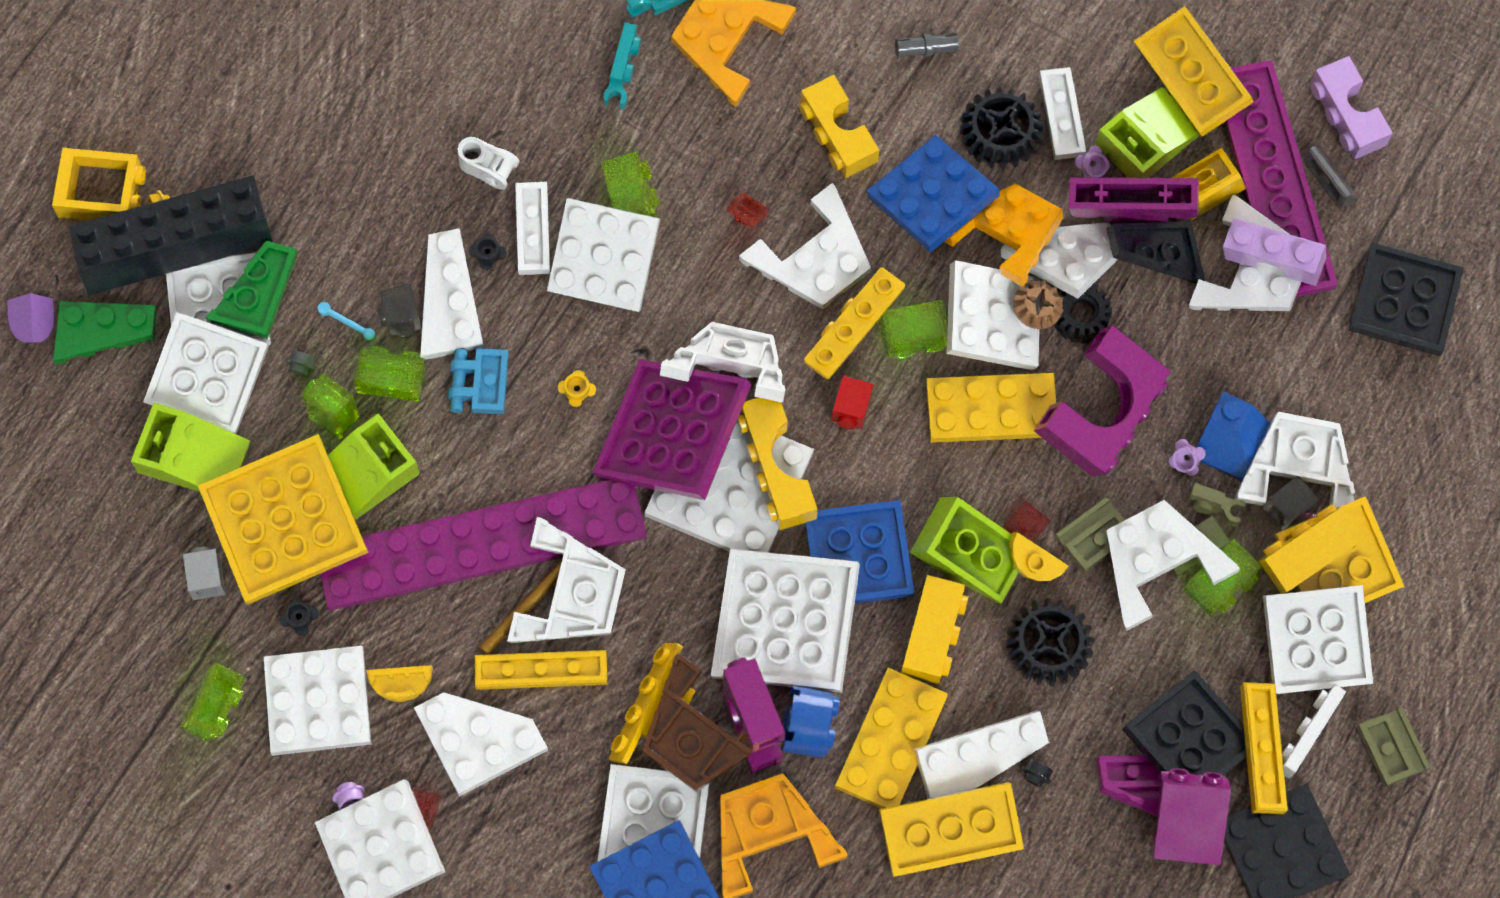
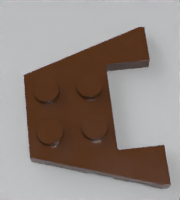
M677 653L642 751L697 792L754 752H752L744 730L735 739L682 699L701 675L702 670Z

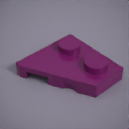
M1099 756L1096 759V768L1100 792L1157 817L1161 792V774L1146 756Z

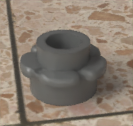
M293 350L290 358L285 359V362L290 365L289 371L306 377L308 372H314L316 369L314 367L316 358L300 351Z

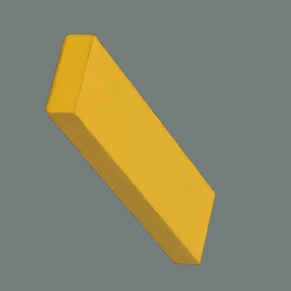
M606 650L475 655L476 690L607 685Z
M1244 682L1240 685L1251 810L1252 813L1284 814L1288 810L1275 684Z

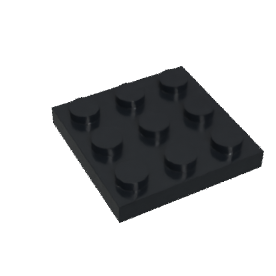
M1372 242L1369 246L1348 331L1441 357L1464 267Z
M1195 670L1128 722L1122 729L1160 774L1161 771L1170 772L1171 769H1183L1190 774L1203 775L1205 772H1216L1224 777L1247 758L1244 725Z
M1307 783L1286 792L1288 811L1284 814L1252 813L1250 806L1227 816L1224 844L1249 898H1299L1350 876Z

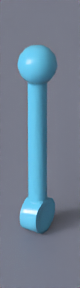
M322 302L318 305L320 315H329L362 333L366 340L374 339L375 331L372 328H364L333 311L327 302Z

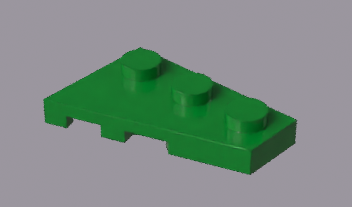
M266 241L243 269L244 273L234 286L229 287L224 293L223 300L215 310L212 309L206 316L207 323L268 339L298 256L297 249Z
M60 301L53 362L55 365L66 363V360L83 356L85 358L96 355L95 352L113 347L119 349L153 340L157 317L156 306Z

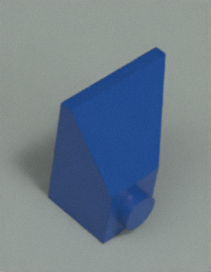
M1223 391L1197 447H1202L1206 453L1205 458L1200 460V462L1242 481L1270 422L1252 404Z

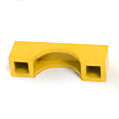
M759 397L745 401L737 422L741 433L747 432L750 443L746 444L747 452L751 463L757 462L760 473L756 474L760 491H767L770 502L766 503V508L771 522L777 521L779 530L816 520L818 509L808 480L788 476L778 468L772 456L774 444L787 432L788 420L782 403Z

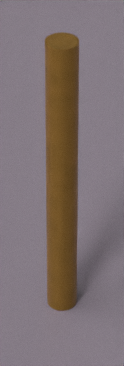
M562 559L479 645L483 653L489 655L509 634L514 612L527 615L557 584Z

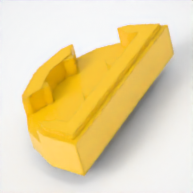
M1013 532L1009 542L1011 558L1014 562V568L1023 577L1033 581H1051L1061 576L1069 567V565L1018 532Z
M433 666L366 670L370 685L379 696L388 701L405 702L415 699L426 690L432 678Z

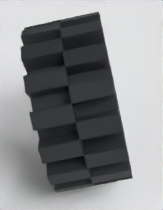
M1093 284L1078 299L1063 290L1059 294L1063 298L1062 306L1064 311L1056 322L1055 328L1057 332L1063 331L1061 335L1063 338L1066 339L1069 335L1072 337L1071 342L1076 343L1077 339H1082V344L1087 343L1089 338L1093 341L1099 330L1108 326L1112 313V308H1110L1111 301L1110 298L1105 299L1106 292L1103 289L1100 292L1097 291L1098 285ZM1079 302L1086 303L1093 309L1094 317L1085 323L1077 322L1072 318L1070 308Z

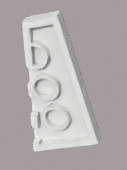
M1036 710L916 748L914 753L927 798L931 799L974 790L1042 748L1049 741L1041 713Z

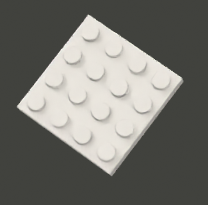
M736 422L706 500L655 490L644 512L645 517L729 552L730 549L769 553L779 531L777 521L771 522L767 512L766 503L770 502L767 491L761 492L757 482L756 474L760 473L757 462L751 463L747 452L746 444L750 443L747 432L741 433L738 422ZM781 436L772 449L774 462L788 476L797 479L803 478L814 449Z
M730 549L711 677L723 680V670L728 668L727 665L730 662L744 657L747 661L755 658L767 685L797 686L842 693L860 568L859 562Z

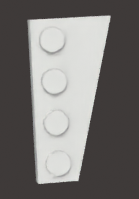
M460 229L428 235L421 361L455 354L456 349L472 351L476 350V348H484Z

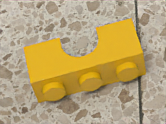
M832 75L801 90L799 109L806 121L810 119L814 125V135L821 146L825 144L830 154L828 156L833 168L836 171L840 170L846 179L878 163L879 148L865 125L854 130H843L835 124L834 121L838 117L848 113L849 98L835 75Z

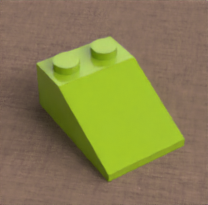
M940 497L910 551L911 554L936 571L964 584L966 587L998 604H1002L1019 573L1013 566L1011 548H1009L1012 534L959 497Z

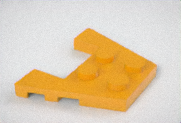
M694 0L673 32L671 42L696 68L699 67L709 78L712 85L716 89L719 88L726 95L727 100L736 107L750 86V80L725 67L726 63L753 21H757L783 34L795 16L796 8L791 5L765 0Z
M1015 183L999 191L1000 196L944 242L953 247L971 230L977 228L1011 247L1016 252L1000 265L1001 275L1023 287L1029 279V271L1039 261V254L1044 245L1049 244L1062 221L1063 213L1062 209Z
M783 773L720 795L723 898H737L753 892L742 861L743 858L807 836L819 868L847 859L848 857L845 849L838 844L830 834L829 829L818 819L808 803Z

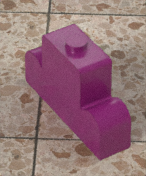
M1070 177L1069 211L1075 217H1103L1105 223L1108 222L1110 224L1169 222V217L1178 219L1198 217V178Z

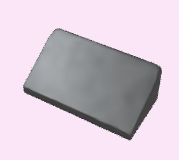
M1311 147L1304 162L1337 207L1342 209L1358 198L1357 194L1321 148Z

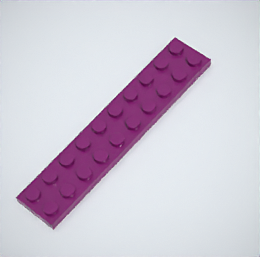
M606 480L364 535L362 538L369 553L320 573L327 608L329 611L563 558L561 554L530 547L537 517L543 518L552 526L566 532L575 540L593 550L646 539L647 534L635 486Z

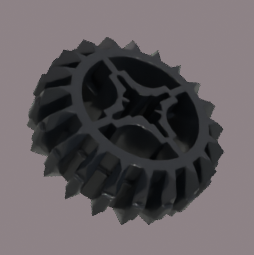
M1001 86L997 88L996 94H993L989 89L985 91L984 97L977 94L974 97V103L969 102L966 105V112L961 116L963 124L960 125L959 131L961 135H964L962 138L963 146H969V156L978 153V163L983 162L985 159L989 160L988 166L990 169L994 167L995 162L1000 163L1002 170L1006 168L1007 162H1010L1016 168L1019 165V159L1027 162L1030 158V153L1035 154L1038 150L1037 144L1042 142L1043 135L1040 132L1043 131L1044 123L1039 121L1041 119V112L1033 111L1035 108L1034 101L1025 103V93L1019 97L1014 96L1015 90L1013 88L1009 90L1008 94L1003 93ZM1016 116L1024 124L1026 134L1020 131L1021 127L1015 124ZM977 122L983 125V129L988 132V140L980 134Z
M1050 598L1045 599L1043 607L1035 600L1031 604L1032 611L1028 607L1023 606L1020 610L1021 616L1014 615L1011 622L1014 626L1007 628L1006 633L1012 638L1006 640L1005 646L1013 649L1008 653V659H1019L1014 669L1019 671L1025 667L1027 669L1024 674L1026 680L1032 674L1037 675V685H1041L1043 679L1048 678L1049 686H1054L1056 677L1059 678L1062 684H1067L1069 680L1068 674L1075 679L1078 678L1080 675L1078 668L1086 669L1088 662L1085 658H1091L1093 655V650L1089 646L1093 645L1095 640L1091 636H1086L1092 630L1091 625L1081 626L1086 616L1079 614L1075 617L1073 615L1076 609L1074 605H1071L1068 611L1062 609L1064 605L1063 600H1059L1056 607L1052 606ZM1040 620H1054L1062 624L1057 627H1051L1044 621L1040 622ZM1030 626L1034 631L1032 635L1037 643L1028 652L1024 644V632ZM1070 633H1072L1076 644V651L1071 659L1066 654L1067 649L1063 644V641ZM1046 637H1048V640L1050 637L1053 639L1058 637L1054 647L1051 645L1050 647L1046 645L1042 647ZM1043 657L1051 658L1056 664H1060L1046 665L1038 662V660Z

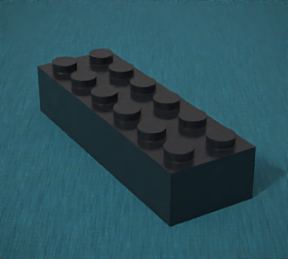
M254 175L69 226L78 271L88 296L261 248L266 241L273 242Z

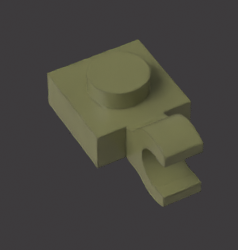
M1198 483L1194 484L1186 503L1202 514H1217L1220 512L1224 521L1232 526H1238L1241 518L1233 516L1230 509L1237 508L1243 511L1246 505L1240 499L1225 497L1226 493Z

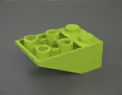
M1162 87L1122 110L1099 130L1095 145L1099 146L1102 152L1128 178H1150L1199 137L1200 134L1174 98Z
M153 403L131 463L138 474L200 492L198 485L242 467L251 441L184 411Z
M379 413L351 432L328 455L355 520L420 474L417 462Z

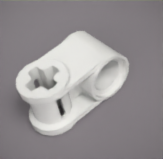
M467 137L458 146V161L461 170L497 189L503 190L508 184L506 180L512 168L517 167L520 162L511 152L497 148L476 137ZM469 152H475L480 155L472 160L464 157Z

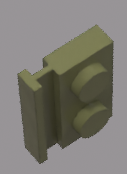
M1105 497L1056 533L1054 538L1063 545L1067 554L1080 570L1085 573L1111 554L1107 530L1125 521V519L1116 508L1112 507L1108 498Z
M1402 707L1391 713H1386L1361 723L1356 727L1384 787L1431 768Z

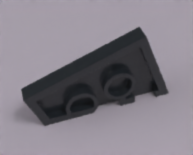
M1192 221L1116 223L1106 228L1113 258L1195 284L1198 283L1199 279L1205 281Z

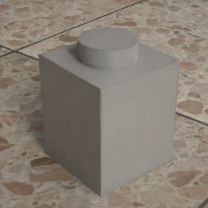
M197 547L192 549L191 553L183 554L188 592L193 600L226 595L221 558L216 548Z

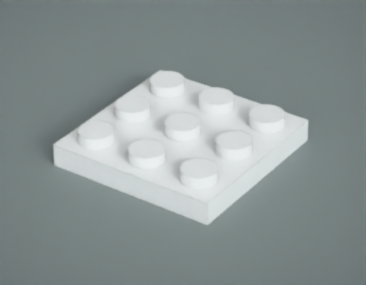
M567 198L547 291L640 312L660 219Z
M256 253L229 256L166 274L171 325L176 312L207 322L206 316L212 309L215 310L223 300L224 293L229 287L234 286L244 273L243 269ZM222 327L271 345L270 334L268 339Z
M956 260L951 263L946 354L1028 370L1036 369L1039 363V329H1033L1024 325L1017 318L1013 309V298L1020 285L1001 275L1000 269ZM1028 275L1029 279L1026 283L1032 279L1033 281H1041V278ZM1040 295L1035 301L1031 300V302L1036 304V314L1040 311Z
M176 312L143 402L149 405L157 403L184 411L237 434L269 345Z
M1363 585L1263 595L1272 684H1275L1276 694L1328 689L1334 685L1346 687L1373 684Z
M363 646L264 656L270 752L272 756L372 744Z
M611 764L598 861L679 819L700 858L709 784L695 792L668 771Z
M405 779L315 822L345 898H392L445 873L409 782Z

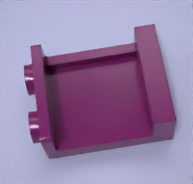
M1171 769L1170 772L1161 771V792L1155 834L1152 833L1151 840L1153 858L1221 865L1231 795L1228 778L1216 772H1205L1203 775L1190 774L1183 769Z

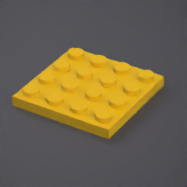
M319 434L198 485L238 587L247 605L369 553Z

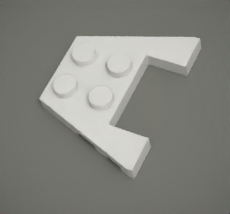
M833 183L813 197L810 203L829 226L787 259L781 261L762 239L739 255V261L747 267L750 265L762 272V275L768 279H774L785 285L789 291L822 310L871 271V266Z
M1232 195L1222 219L1224 225L1231 226L1233 218L1287 233L1239 197ZM1257 263L1255 268L1240 264L1231 289L1199 279L1189 307L1192 310L1217 308V310L1290 311L1301 282L1287 278L1284 271L1270 264Z
M711 322L691 338L689 346L686 348L680 347L675 352L672 360L666 359L661 364L660 376L687 382L696 364L706 366L712 371L725 370L734 372L744 378L756 377L759 379L756 384L755 397L782 403L784 401L785 385H782V372L778 368V354L774 336L770 334Z
M1277 412L1238 488L1235 499L1263 506L1267 499L1269 475H1275L1330 486L1329 505L1334 504L1336 508L1354 501L1353 495L1355 490L1353 482L1349 478L1347 469L1349 462L1340 423Z
M1165 500L1107 530L1123 624L1126 631L1153 618L1137 587L1192 558H1198L1213 586L1240 572L1238 565Z
M537 517L530 547L563 555L548 619L514 612L507 642L518 643L610 634L626 569L592 548H588L578 542L572 536L552 526L543 518Z

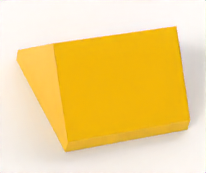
M1222 148L1171 177L1198 178V217L1228 200L1232 195H1236L1246 189L1242 177Z

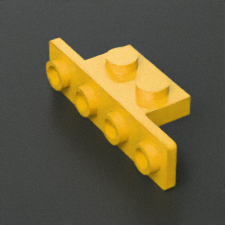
M879 268L854 299L850 298L845 303L838 319L835 322L831 321L825 327L821 334L822 338L804 358V363L825 379H830L905 289V283L886 269Z
M664 643L655 652L653 657L654 664L649 674L640 683V693L637 700L628 709L625 715L626 723L621 733L615 737L611 744L612 752L609 760L613 763L627 764L640 737L647 738L663 694L666 680H668L674 657L677 653H681L682 645L678 643ZM690 688L682 699L690 704L695 690Z

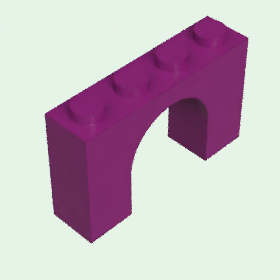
M1113 325L1099 330L1084 356L1108 374L1116 383L1120 393V409L1116 419L1108 427H1100L1087 421L1062 401L1050 405L1034 429L1035 433L1092 477L1104 473L1108 474L1118 462L1117 454L1121 448H1125L1132 441L1135 435L1132 431L1138 423L1144 421L1151 411L1150 403L1154 397L1157 398L1167 387L1165 380L1171 373L1169 369Z
M745 657L736 659L727 665V669L723 670V705L736 737L738 738L743 730L754 753L745 758L751 774L782 763L783 754L778 743L785 740V730L756 659L753 658L748 661Z

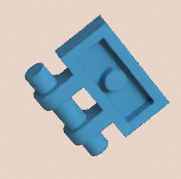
M476 348V359L467 360L468 351L456 349L454 360L450 364V372L453 374L452 387L448 389V400L451 401L450 412L462 413L463 402L467 400L472 401V413L504 414L509 361L508 350ZM469 373L474 374L473 388L465 387V376Z

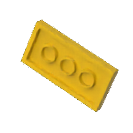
M1185 6L1134 40L1136 47L1201 137L1254 102L1251 95Z
M1054 373L927 378L926 380L930 443L1042 438L1034 432V429L1049 406L1056 404Z
M888 668L835 788L881 809L900 805L918 765L914 749L927 745L948 693Z
M1009 782L879 809L893 877L1024 849L1012 786Z

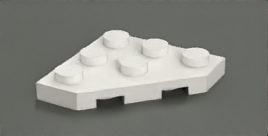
M1107 222L1058 227L1049 244L1044 245L1037 265L1032 267L1029 272L1078 299L1118 260L1112 256L1106 229L1111 224ZM1004 245L1001 248V257L1007 260L1016 250Z
M444 692L414 707L459 796L548 751L533 719Z

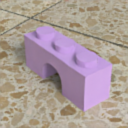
M1347 56L1317 69L1311 80L1310 87L1313 96L1322 102L1329 124L1336 127L1343 149L1346 152L1349 151L1355 160L1387 146L1393 132L1379 108L1368 112H1360L1353 109L1348 103L1347 99L1358 94L1364 81L1351 58Z
M1236 218L1232 220L1223 245L1224 256L1227 260L1254 268L1257 263L1270 264L1284 271L1287 278L1314 286L1318 283L1327 258L1326 245Z

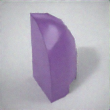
M29 293L7 300L9 326L16 339L24 343H38L49 337L54 323L53 298Z

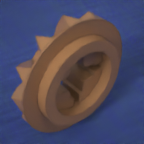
M1032 279L1023 287L1020 286L1013 298V309L1017 318L1024 325L1033 329H1046L1053 326L1063 313V298L1058 294L1057 287L1050 286L1045 280L1033 281ZM1041 294V298H1043L1042 303L1047 305V307L1043 306L1038 314H1036V304L1031 302V300L1035 301Z

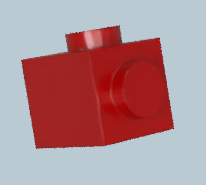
M843 376L832 410L831 421L836 422L839 427L844 429H862L874 384Z

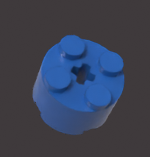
M792 686L789 697L793 698L792 706H786L783 721L785 740L782 741L784 744L781 747V751L822 758L823 755L827 756L828 750L833 747L835 729H830V724L832 723L833 716H837L840 698L833 696L832 692Z

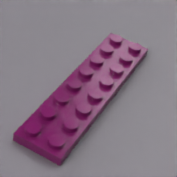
M1269 60L1231 68L1254 101L1224 122L1237 170L1246 187L1243 191L1247 204L1290 235L1326 245L1273 61ZM1327 246V258L1317 285L1314 286L1301 282L1296 297L1335 290L1338 286Z

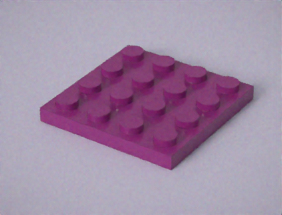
M639 359L592 473L600 479L613 480L633 486L706 500L752 384L745 378L693 369L688 382L660 376L662 363Z

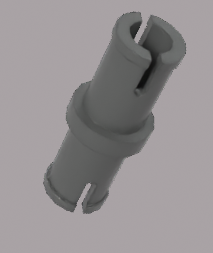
M957 32L941 35L922 33L921 37L895 39L897 58L923 55L926 58L932 57V54L959 51Z

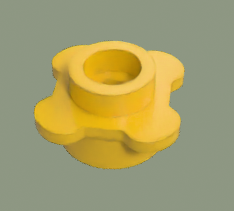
M576 370L565 381H561L558 384V391L567 396L572 407H579L585 398L595 395L596 386L589 383L583 371ZM579 386L580 390L575 391L574 387Z

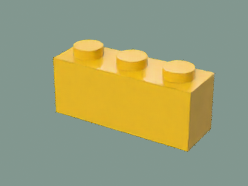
M1334 504L1329 505L1316 514L1319 518L1318 521L1310 526L1307 522L1301 524L1290 532L1293 538L1284 544L1278 540L1263 550L1266 556L1260 559L1259 563L1280 593L1290 591L1367 538V535L1346 504L1337 508Z
M927 575L903 663L902 674L939 685L941 675L948 677L953 658L948 657L947 652L949 645L956 646L961 627L955 626L957 614L964 616L969 598L963 595L964 584Z

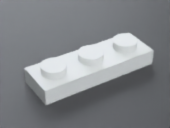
M1071 68L1040 71L1039 80L1054 160L1076 158L1080 155H1085L1086 148Z
M547 182L516 183L518 274H550Z
M1334 685L1329 692L1322 690L1313 704V707L1317 709L1312 719L1306 716L1296 731V734L1300 735L1299 740L1295 746L1289 743L1283 751L1284 776L1288 779L1296 773L1345 695L1346 691Z

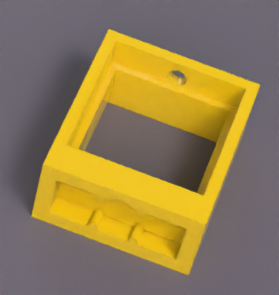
M62 148L52 206L58 218L92 220L141 206V197L138 195L139 186L145 183L146 168L141 165L136 154ZM80 166L127 170L121 204L74 200Z

